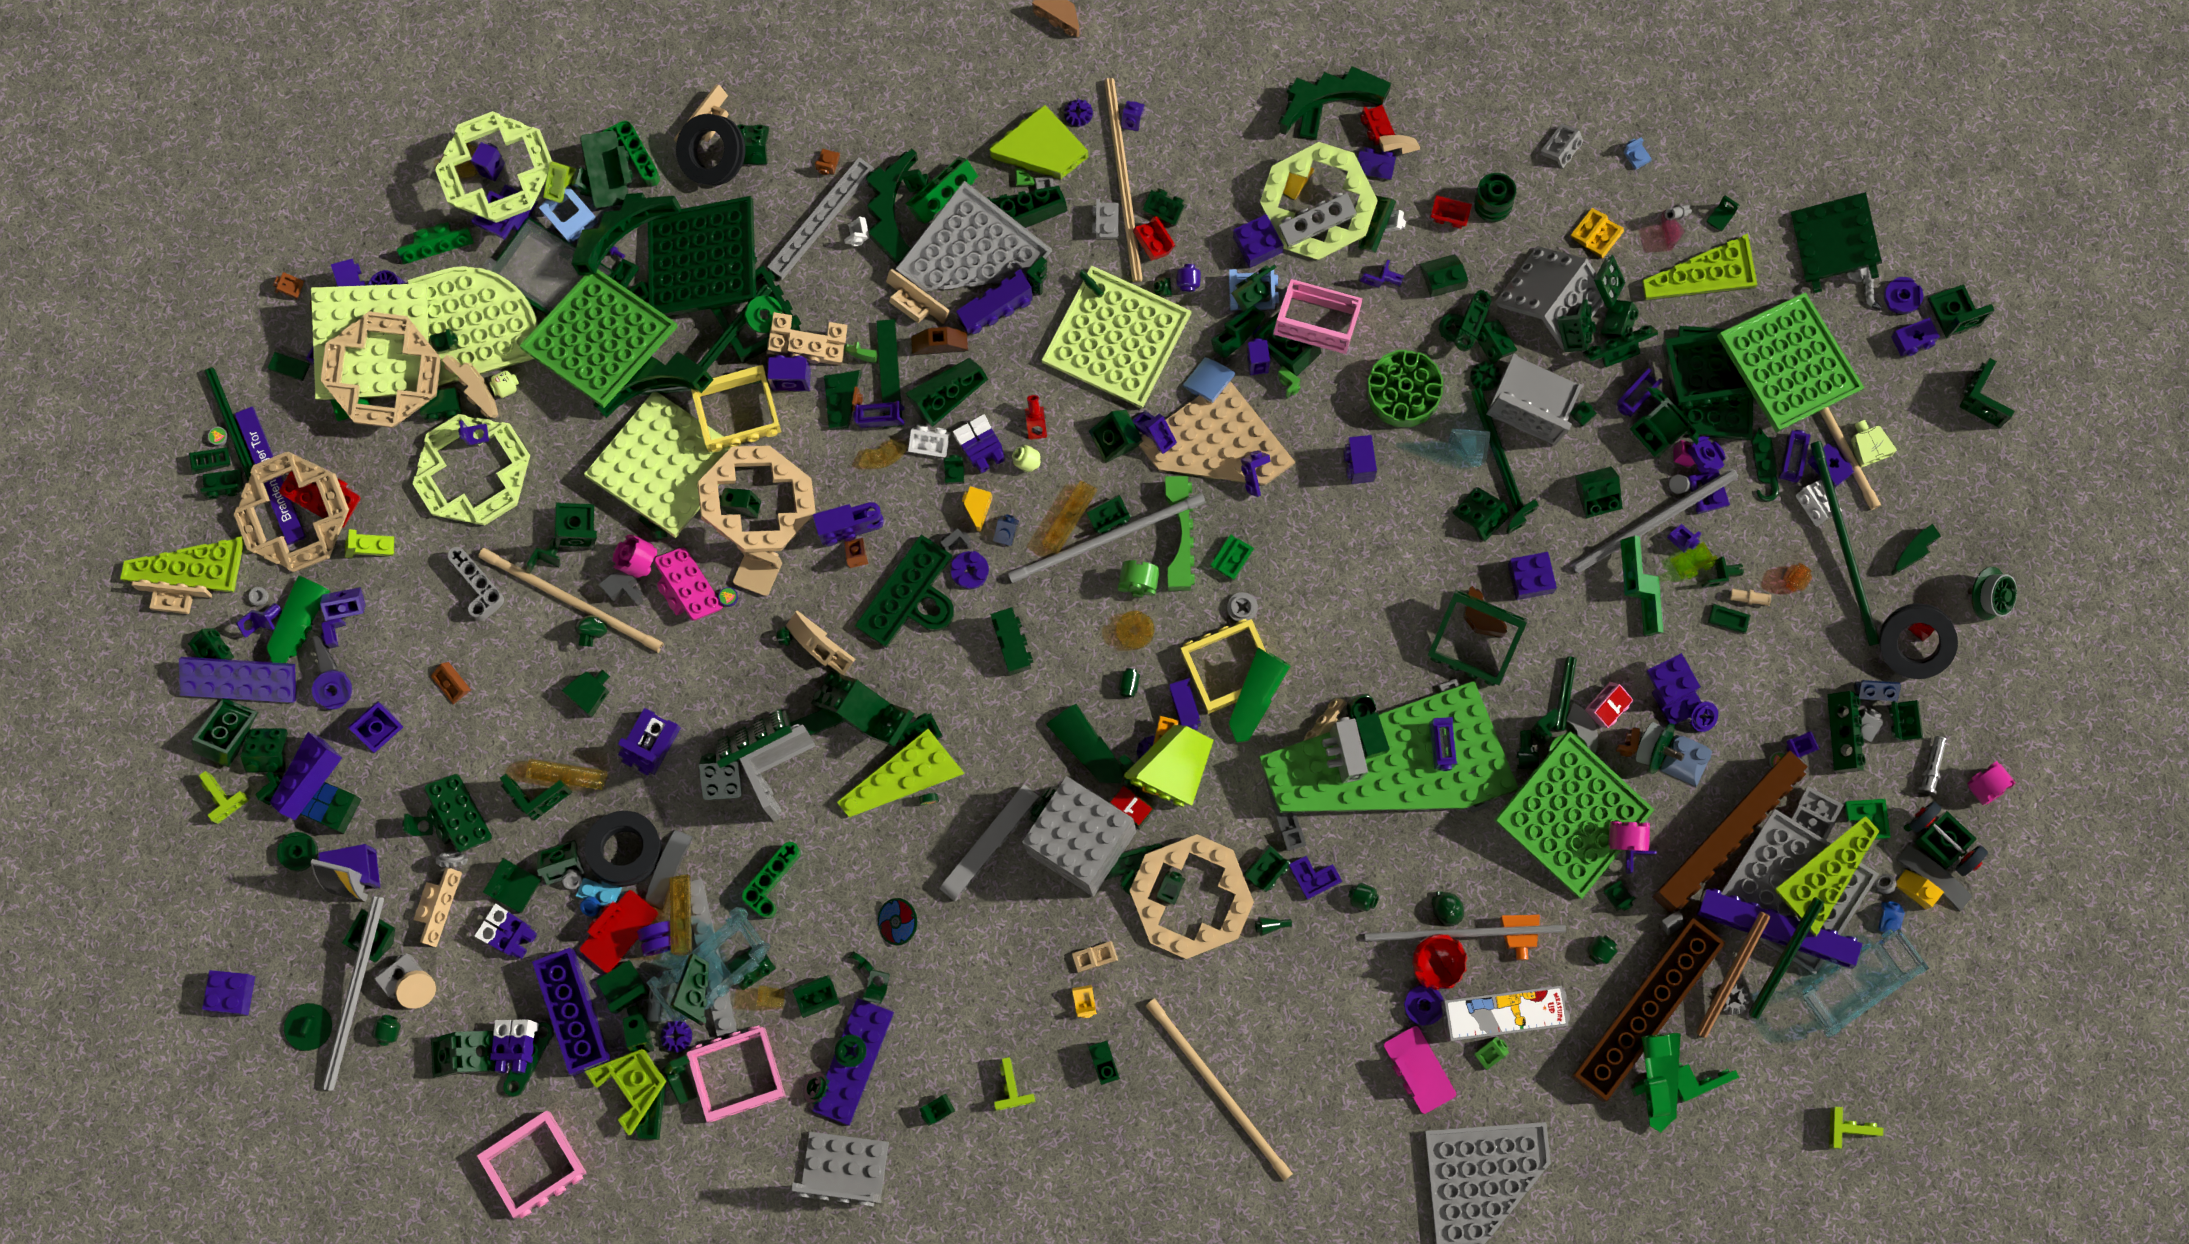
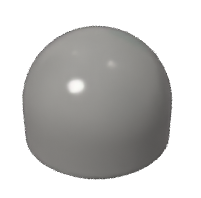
M1883 874L1876 880L1875 886L1879 892L1887 895L1895 891L1897 884L1892 875ZM1882 878L1891 881L1888 886H1880L1879 882Z

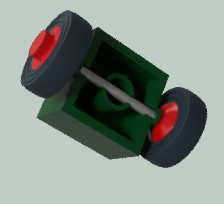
M1931 802L1925 808L1921 807L1914 814L1916 817L1911 821L1909 827L1916 833L1924 827L1928 828L1914 843L1943 869L1951 867L1961 856V862L1956 866L1955 870L1961 876L1967 875L1972 870L1976 871L1983 864L1981 861L1988 854V851L1981 845L1972 851H1967L1977 838L1948 811L1939 815L1935 820L1937 814L1942 809L1936 802Z

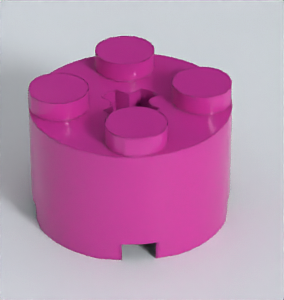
M628 534L624 537L626 540L624 542L620 541L615 548L612 561L615 562L613 566L615 569L634 578L647 576L651 571L650 566L653 559L657 555V549L651 543L633 534Z
M1998 761L1991 764L1983 773H1977L1967 783L1968 788L1982 806L2004 794L2006 788L2011 789L2016 784Z
M1610 821L1609 849L1649 851L1650 823H1638L1637 826V822H1623L1622 825V822Z

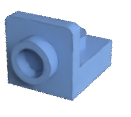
M1642 137L1637 140H1630L1623 152L1635 170L1652 160L1642 145L1644 141Z

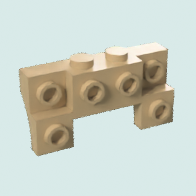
M773 312L767 354L790 358L797 355L803 356L812 364H818L819 362L832 365L842 364L847 325L829 322L826 336L791 330L792 315Z

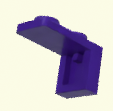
M1260 450L1253 451L1249 456L1241 459V471L1246 481L1245 488L1250 495L1255 497L1261 496L1255 468L1271 462L1270 455Z

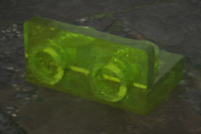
M1702 542L1693 550L1689 549L1685 553L1672 558L1670 562L1682 580L1686 577L1690 580L1698 575L1699 570L1704 568L1707 571L1714 567V562L1718 557L1716 555L1713 556L1705 542Z

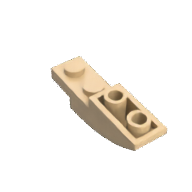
M446 355L442 359L446 364L444 367L450 373L458 375V381L464 386L468 385L464 391L468 395L466 397L468 401L473 405L477 404L481 408L480 412L487 418H496L498 416L497 406L484 378L471 363L465 362L461 365L453 356Z
M796 611L786 624V627L795 639L824 666L828 664L844 675L856 660L826 637L827 633L799 611Z

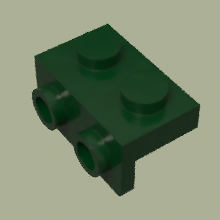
M1616 300L1614 306L1608 309L1601 334L1619 338L1627 332H1633L1634 322L1639 315L1635 304L1632 301Z
M1499 320L1482 325L1476 340L1491 363L1495 364L1501 358L1512 355L1517 351L1513 341Z
M1120 495L1085 511L1095 532L1102 535L1112 530L1111 527L1117 524L1118 526L1126 524L1129 521L1128 519L1132 517Z
M1913 700L1899 703L1892 701V707H1889V715L1894 720V726H1891L1893 738H1896L1898 742L1924 739L1919 701Z
M924 713L918 716L916 721L909 722L900 739L905 747L927 728L937 740L942 738L943 735L931 713L928 715Z
M1267 845L1243 875L1259 890L1267 892L1275 886L1276 880L1287 872L1291 862L1284 859L1272 846Z
M760 943L727 964L733 978L742 990L752 986L776 969Z
M829 975L819 977L807 984L799 985L792 990L803 1018L840 1004L835 986Z

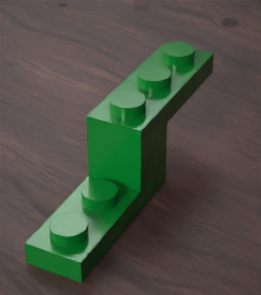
M1634 535L1622 539L1620 542L1625 596L1641 598L1644 636L1664 633L1659 577L1643 574L1640 536Z
M1679 1063L1678 1097L1681 1103L1739 1078L1737 1071L1723 1070L1717 1073L1719 1077L1712 1080L1711 1077L1699 1081L1701 1084L1699 1086L1689 1064L1683 1066L1682 1063ZM1645 1079L1634 1083L1635 1088L1631 1089L1634 1097L1645 1093Z

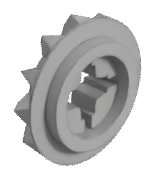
M1240 592L1234 594L1229 599L1227 610L1232 619L1236 621L1246 619L1248 621L1255 617L1258 611V604L1252 595ZM1244 603H1247V612L1241 611L1237 613L1239 610L1238 604L1244 605Z
M457 851L444 852L436 857V864L447 868L460 867L468 861L467 855Z
M1735 983L1730 995L1738 992L1736 997L1738 1003L1733 1002L1728 1005L1730 1000L1728 996L1722 1011L1730 1015H1737L1746 1010L1750 1001L1749 993L1744 989V986Z

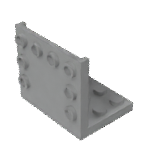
M1536 246L1495 303L1500 308L1542 319L1560 348L1564 350L1557 321L1559 316L1578 315L1583 299H1587L1588 305L1592 307V318L1602 305L1603 300L1594 284V278L1597 274L1587 258Z
M1513 354L1487 415L1556 446L1572 425V423L1567 421L1582 384H1576Z
M803 724L792 726V733L740 758L763 809L773 821L781 818L779 813L782 810L772 796L774 793L770 785L760 773L816 747Z
M809 1132L802 1184L793 1183L792 1191L797 1192L796 1196L814 1199V1195H817V1199L829 1200V1197H836L838 1202L849 1203L851 1199L858 1200L857 1204L874 1206V1203H881L889 1142Z

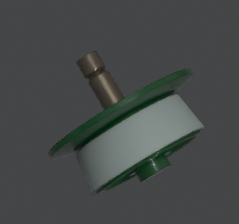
M1986 567L1978 574L1973 587L1968 588V594L1972 595V607L1977 617L1982 620H1991L1996 616L2004 617L2012 611L2017 598V586L2012 576L2003 574L1996 567Z
M1653 722L1640 738L1636 761L1649 765V773L1652 775L1660 768L1666 755L1680 761L1684 758L1685 754L1669 748L1675 731L1673 723L1663 728Z

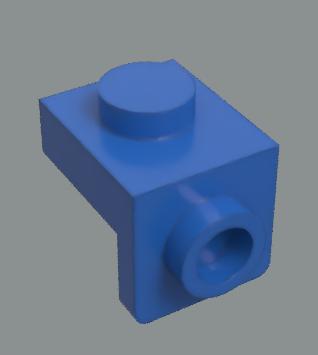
M1893 901L1888 903L1882 902V914L1878 926L1879 931L1899 935L1905 915L1902 906Z

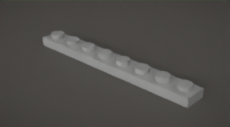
M859 157L767 266L768 270H771L773 274L783 280L865 182L868 174L874 168Z
M703 879L683 883L698 954L700 958L709 963L708 986L706 989L717 1036L720 1037L738 1032Z

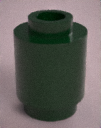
M1126 668L1125 671H1121L1118 687L1119 695L1134 698L1140 679V674L1137 673V670Z

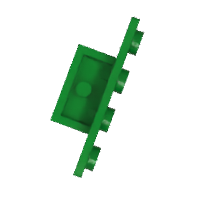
M449 222L439 223L433 227L413 232L414 243L397 248V252L402 263L408 264L473 244L474 240L468 227L451 231Z

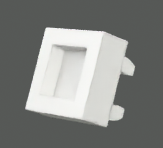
M1401 210L1392 211L1385 232L1405 229L1404 212Z

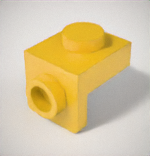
M1092 985L1072 988L1077 1017L1089 1018L1097 1014Z

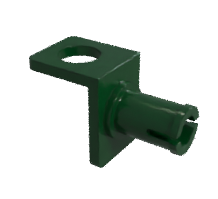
M551 538L546 550L536 547L526 565L527 573L530 574L538 560L558 568L560 567V557L556 556L559 548H554L555 538Z
M1724 556L1718 558L1715 561L1718 579L1706 581L1702 584V588L1723 586L1730 581L1729 576H1742L1744 569L1739 568H1742L1743 565L1741 563L1726 565Z

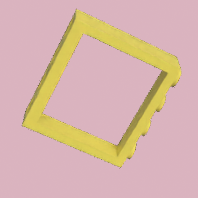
M763 365L713 378L714 380L702 393L691 389L708 452H719L729 446H739L741 443L748 441L755 442L759 438L773 437L782 432ZM761 380L773 423L711 440L700 397Z
M1246 619L1240 620L1236 623V626L1231 628L1229 626L1223 627L1218 630L1219 633L1211 635V633L1206 634L1200 638L1201 640L1197 642L1189 641L1183 644L1181 648L1182 657L1207 714L1237 703L1242 689L1210 702L1189 653L1246 629H1249L1257 649L1261 648L1266 652L1252 619L1248 621Z

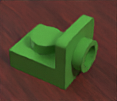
M1282 366L1278 371V377L1281 384L1286 387L1290 386L1286 391V397L1289 398L1291 395L1295 396L1299 392L1301 379Z
M1495 1037L1474 1055L1485 1069L1488 1070L1503 1059L1509 1051L1507 1050V1044L1502 1039L1499 1040L1498 1037Z

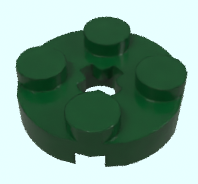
M303 832L288 834L277 848L279 862L287 869L296 872L308 869L311 866V860H316L318 856L317 843L313 837ZM297 847H299L302 850V853L298 857L296 854H293V851H296Z

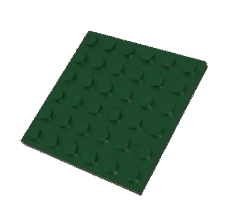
M751 196L683 208L680 214L668 215L648 222L649 305L665 316H672L745 303L756 297L754 206Z

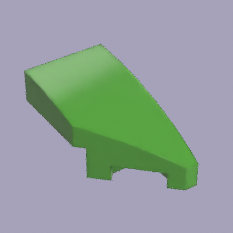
M854 342V345H845L844 350L850 355L864 361L877 363L878 355L876 350L860 349L859 342Z

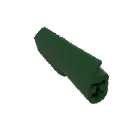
M1077 704L1070 706L1046 724L1100 783L1121 784L1125 771L1120 767L1113 753L1102 737L1098 736Z

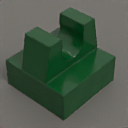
M1584 400L1570 413L1582 427L1597 414L1593 407Z

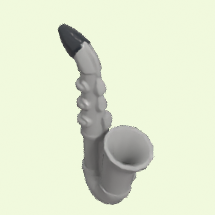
M1869 267L1848 272L1847 276L1849 279L1856 282L1863 280L1867 304L1876 310H1881L1882 308L1879 303L1874 300V279L1871 278Z

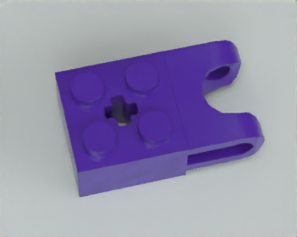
M874 502L855 507L847 504L813 514L818 536L822 544L827 546L836 545L837 541L844 539L845 541L854 540L856 536L878 530L884 524L880 507Z

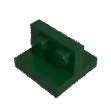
M575 840L538 851L536 870L539 876H543L546 885L562 881L564 872L570 869L578 870L581 874L584 873Z

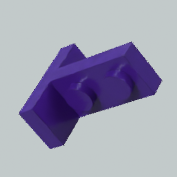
M1144 410L1132 420L1136 429L1153 440L1157 449L1162 454L1177 444L1173 433L1161 414L1154 417Z

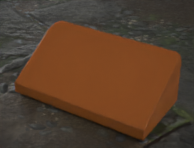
M449 662L441 663L431 675V678L452 704H455L471 691Z

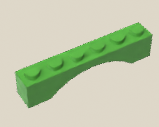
M1165 476L1166 501L1171 506L1189 498V493H1192V482H1188V476ZM1193 508L1176 514L1181 526L1182 537L1179 551L1174 561L1168 567V591H1191V585H1195V574H1191V567H1194V555H1190V548H1194V538L1190 537V530H1193V518L1189 519V512H1193Z

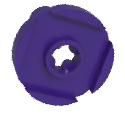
M1909 277L1894 279L1884 291V301L1888 309L1898 314H1910L1916 311L1923 301L1921 286H1918L1914 282L1915 280ZM1901 292H1904L1908 297L1902 299L1899 295Z
M1699 437V443L1696 445L1693 442L1688 448L1689 455L1697 464L1700 472L1715 473L1724 466L1725 453L1717 442L1714 441L1712 443L1709 441L1708 437Z
M976 551L963 552L952 561V578L962 588L976 589L982 586L988 578V563ZM967 566L975 568L972 575L964 572L967 570Z
M325 671L313 683L312 695L314 700L327 709L341 708L351 698L352 684L342 671ZM330 685L337 688L335 694L327 691Z
M1417 986L1407 994L1404 1002L1407 1017L1413 1023L1421 1026L1434 1024L1443 1015L1441 1002L1444 1001L1443 996L1438 990L1431 987ZM1421 1000L1423 1002L1428 1001L1429 1010H1421L1419 1002Z

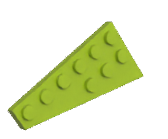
M1748 233L1734 241L1727 242L1723 246L1713 248L1691 258L1683 264L1680 263L1672 269L1643 280L1642 286L1645 300L1756 288L1757 280Z
M240 536L232 540H221L218 543L202 544L178 549L175 552H164L156 556L126 560L123 563L120 579L128 582H139L142 579L155 584L161 581L174 586L180 583L195 588V585L206 587L207 590L234 593L244 540Z
M927 728L838 800L837 803L849 817H852L965 773Z
M1866 816L1775 889V892L1800 920L1814 897L1824 901L1822 909L1810 928V932L1815 937L1818 935L1821 927L1851 880L1852 875L1879 833V830Z

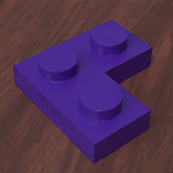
M1304 856L1289 865L1307 900L1342 883L1333 864L1315 873L1307 856Z

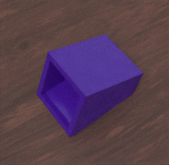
M362 844L319 852L318 861L350 868L362 874L360 882L365 884V886L381 888L376 849Z

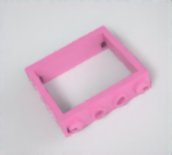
M1291 279L1273 334L1346 354L1363 298ZM1294 298L1352 314L1347 333L1344 334L1286 318L1291 299Z
M759 1025L748 1028L749 1032L743 1034L740 1031L730 1034L728 1039L722 1040V1038L711 1040L710 1045L704 1047L702 1044L696 1045V1047L691 1048L692 1051L686 1052L707 1122L710 1123L786 1097L764 1027L760 1028ZM761 1036L776 1090L712 1111L697 1057Z
M550 1111L543 1112L477 1155L513 1218L520 1217L522 1219L530 1215L532 1208L544 1206L549 1202V1197L554 1194L555 1196L562 1194L566 1191L565 1187L567 1185L579 1183L583 1179L582 1176L586 1174L585 1169ZM547 1123L575 1171L517 1208L491 1165L490 1160Z

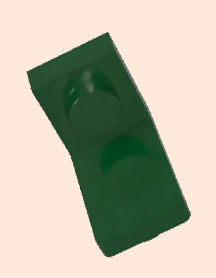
M687 1055L669 1062L662 1069L679 1105L697 1097L685 1071V1067L690 1063Z

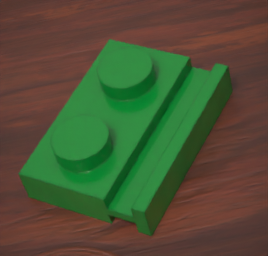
M1230 534L1210 567L1234 581L1251 556L1254 548Z

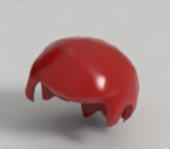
M1444 934L1431 935L1420 941L1413 953L1412 965L1414 975L1426 988L1431 987L1435 990L1453 988L1456 983L1462 980L1463 973L1467 971V954L1459 940H1454L1451 936Z

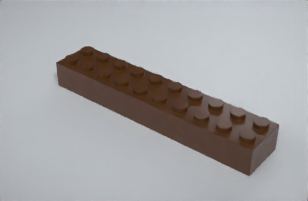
M1791 751L1779 759L1780 761L1762 777L1652 896L1667 912L1671 913L1674 910L1676 912L1681 910L1688 903L1686 898L1692 897L1701 889L1700 883L1703 884L1714 875L1713 869L1716 870L1727 861L1726 855L1729 856L1732 852L1734 853L1741 845L1739 841L1742 842L1745 838H1748L1754 831L1752 827L1755 828L1758 824L1762 823L1767 817L1765 813L1768 814L1780 803L1778 799L1781 800L1793 789L1791 785L1794 786L1806 775L1804 770L1808 766Z
M1694 918L1690 919L1572 1074L1571 1078L1600 1101H1608L1644 1053L1642 1037L1659 1033L1725 945V942Z

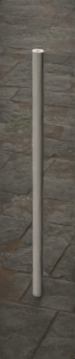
M1566 925L1365 933V941L1425 939L1435 934H1444L1451 937L1566 933Z

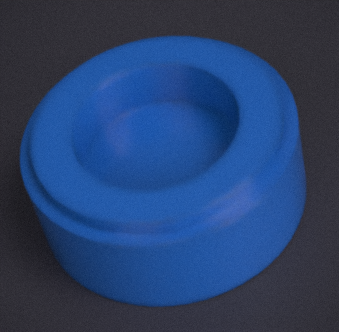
M587 896L580 903V909L586 916L593 917L600 911L601 904L595 897Z

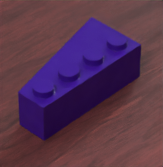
M1021 269L1015 272L1016 276L1011 280H1008V278L1002 280V284L997 289L990 288L982 295L983 298H975L956 311L957 317L968 335L971 333L977 334L982 330V327L988 324L990 326L994 325L1002 316L1008 317L1015 312V309L1019 307L1025 308L1031 304L1033 300L1032 289Z
M307 732L270 804L279 813L296 820L341 761L342 757L322 738Z

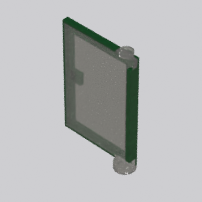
M529 217L496 261L489 258L482 266L483 269L497 273L509 280L523 293L532 307L546 316L585 276H579L571 264L576 247ZM600 263L598 269L611 277L614 271Z

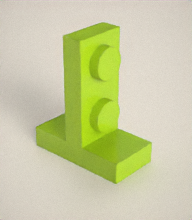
M552 161L549 164L543 197L561 203L564 199L565 189L572 183L576 169Z
M348 530L345 539V558H353L354 554L394 555V536L356 534L357 530Z
M204 771L199 775L202 780V787L207 792L210 791L213 797L211 799L218 806L208 814L211 821L219 824L249 801L247 795L241 791L228 798L212 774Z
M1003 1058V1064H999L1001 1076L1006 1077L1007 1083L1003 1084L1005 1096L1009 1095L1010 1099L994 1102L996 1111L1036 1103L1034 1093L1018 1097L1011 1058Z
M1830 1107V1149L1842 1148V1133L1875 1137L1883 1136L1884 1128L1877 1127V1123L1865 1122L1864 1126L1857 1125L1856 1121L1844 1120L1843 1124V1107Z

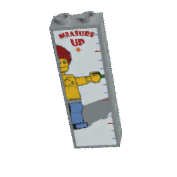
M1562 986L1442 1001L1441 1008L1446 1040L1451 1042L1569 1026L1570 1014L1565 1007V1002L1567 1001L1566 992L1562 989Z

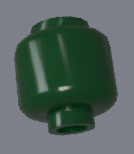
M1359 883L1356 887L1352 886L1348 897L1351 898V905L1366 912L1374 909L1379 900L1377 890L1364 883Z
M1598 935L1588 946V951L1591 954L1589 958L1597 965L1600 962L1608 964L1618 952L1617 944L1607 935Z
M382 1015V1017L376 1019L372 1037L377 1040V1044L388 1046L389 1043L396 1042L401 1028V1024L397 1021L398 1018L391 1015Z

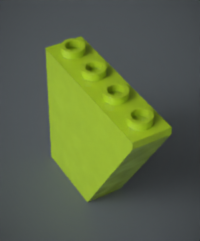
M1046 105L1037 108L1032 113V116L1028 119H1023L1017 128L1008 131L1002 140L993 143L989 149L990 157L994 160L1047 176H1053V178L1060 180L1088 158V150Z
M1173 725L1125 773L1124 777L1131 780V784L1135 786H1144L1147 792L1158 793L1161 799L1172 800V804L1176 806H1192L1214 740L1188 726Z

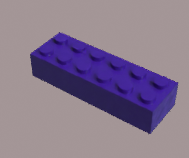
M567 948L533 961V967L569 1075L576 1076L584 1073L586 1070L610 1062L611 1058L575 950Z

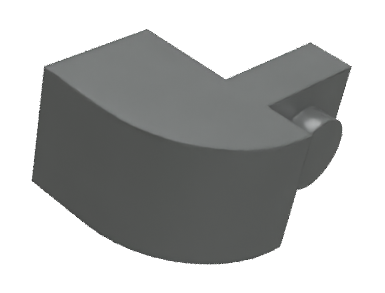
M616 572L609 575L599 584L614 602L625 593L637 605L644 601L640 597L643 593L635 585L638 582L631 575Z

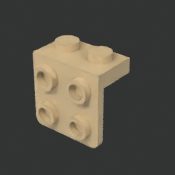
M773 551L742 552L744 557L733 583L757 594L768 596L782 565L780 557Z

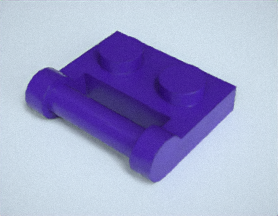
M1719 471L1687 477L1690 482L1691 492L1698 489L1697 482L1701 481L1703 486L1720 476ZM1722 487L1706 497L1709 505H1704L1703 500L1695 503V510L1697 514L1730 506L1725 488Z

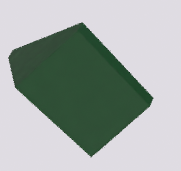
M361 908L342 944L356 952L359 950L368 916V911ZM380 918L369 955V960L374 963L393 945L396 929Z

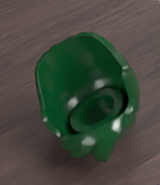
M1357 694L1348 700L1346 709L1350 719H1356L1374 714L1377 706L1370 695Z
M1436 892V896L1432 898L1433 912L1441 924L1448 927L1459 924L1464 918L1462 901L1450 892Z

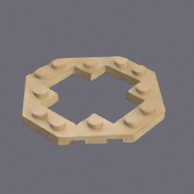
M369 311L357 322L344 329L341 334L325 343L321 382L354 423L394 428L437 396L441 358L408 316ZM368 331L404 336L402 353L405 355L421 356L417 392L397 390L395 408L358 404L360 386L341 383L346 347L365 350Z
M771 446L731 447L697 484L701 519L716 528V531L724 538L730 539L742 552L782 551L787 543L799 533L803 526L813 518V514L816 513L811 478ZM771 466L773 483H792L795 513H778L779 531L742 532L740 515H721L718 484H735V467Z
M284 452L253 465L249 482L246 483L241 495L240 505L234 513L247 550L257 553L276 564H280L292 572L300 571L329 559L349 511L336 474L290 452ZM293 471L299 488L317 483L329 517L313 523L319 539L318 542L290 553L284 536L266 541L254 507L270 501L263 483Z
M1198 834L1145 854L1130 888V894L1149 942L1185 959L1238 939L1254 903L1234 851ZM1189 853L1225 868L1217 887L1235 894L1221 929L1218 930L1201 923L1194 941L1159 926L1158 924L1166 906L1148 899L1163 863L1182 870Z

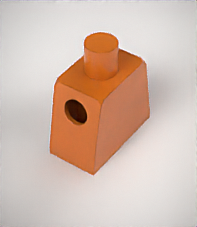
M1502 915L1500 917L1501 927L1539 926L1540 915ZM1538 934L1503 935L1506 949H1516L1517 961L1528 960V949L1537 947Z

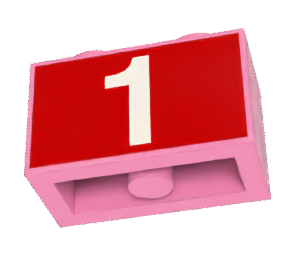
M1609 682L1587 706L1585 711L1599 726L1609 728L1629 708L1633 699L1620 684Z

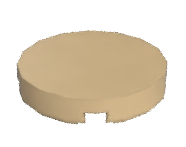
M415 970L408 972L396 983L395 994L397 1000L407 1008L416 1009L423 1007L435 996V981L424 971Z

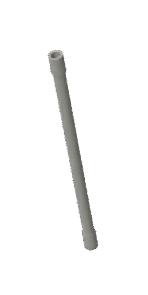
M1201 492L1182 502L1031 565L1018 568L1008 573L1012 583L1027 578L1031 574L1187 509L1206 503L1205 498Z

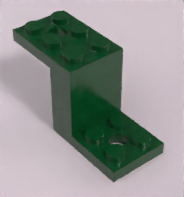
M830 671L825 676L822 686L815 692L811 702L817 708L834 713L866 737L893 747L915 714L909 709L889 703L859 680Z

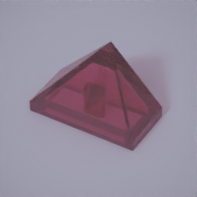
M1664 210L1660 218L1668 251H1672L1685 231L1676 219L1667 220L1665 218L1666 210Z

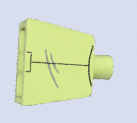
M1865 420L1855 424L1858 434L1854 435L1851 443L1860 468L1888 458L1897 451L1880 426L1869 429Z

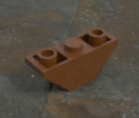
M928 328L911 336L912 355L968 351L967 332L954 328Z
M1471 586L1467 594L1484 601L1481 591ZM1465 605L1464 619L1475 633L1495 637H1504L1508 631L1504 621Z

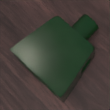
M724 488L722 495H719L720 507L725 512L758 519L761 500L751 490Z
M602 669L595 677L586 671L563 688L562 691L589 716L593 717L609 693L603 684L610 676Z
M639 1006L627 1008L628 1017L622 1019L627 1048L632 1053L641 1049L647 1053L653 1052L654 1047L647 1019L643 1014H640Z

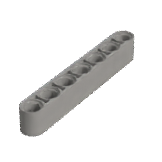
M1023 785L943 882L940 890L953 901H957L958 895L967 889L971 884V879L973 877L976 878L983 869L982 866L985 862H989L996 853L995 850L998 846H1002L1008 838L1007 835L1016 829L1020 824V819L1029 813L1033 808V803L1035 801L1038 802L1040 796L1026 785Z

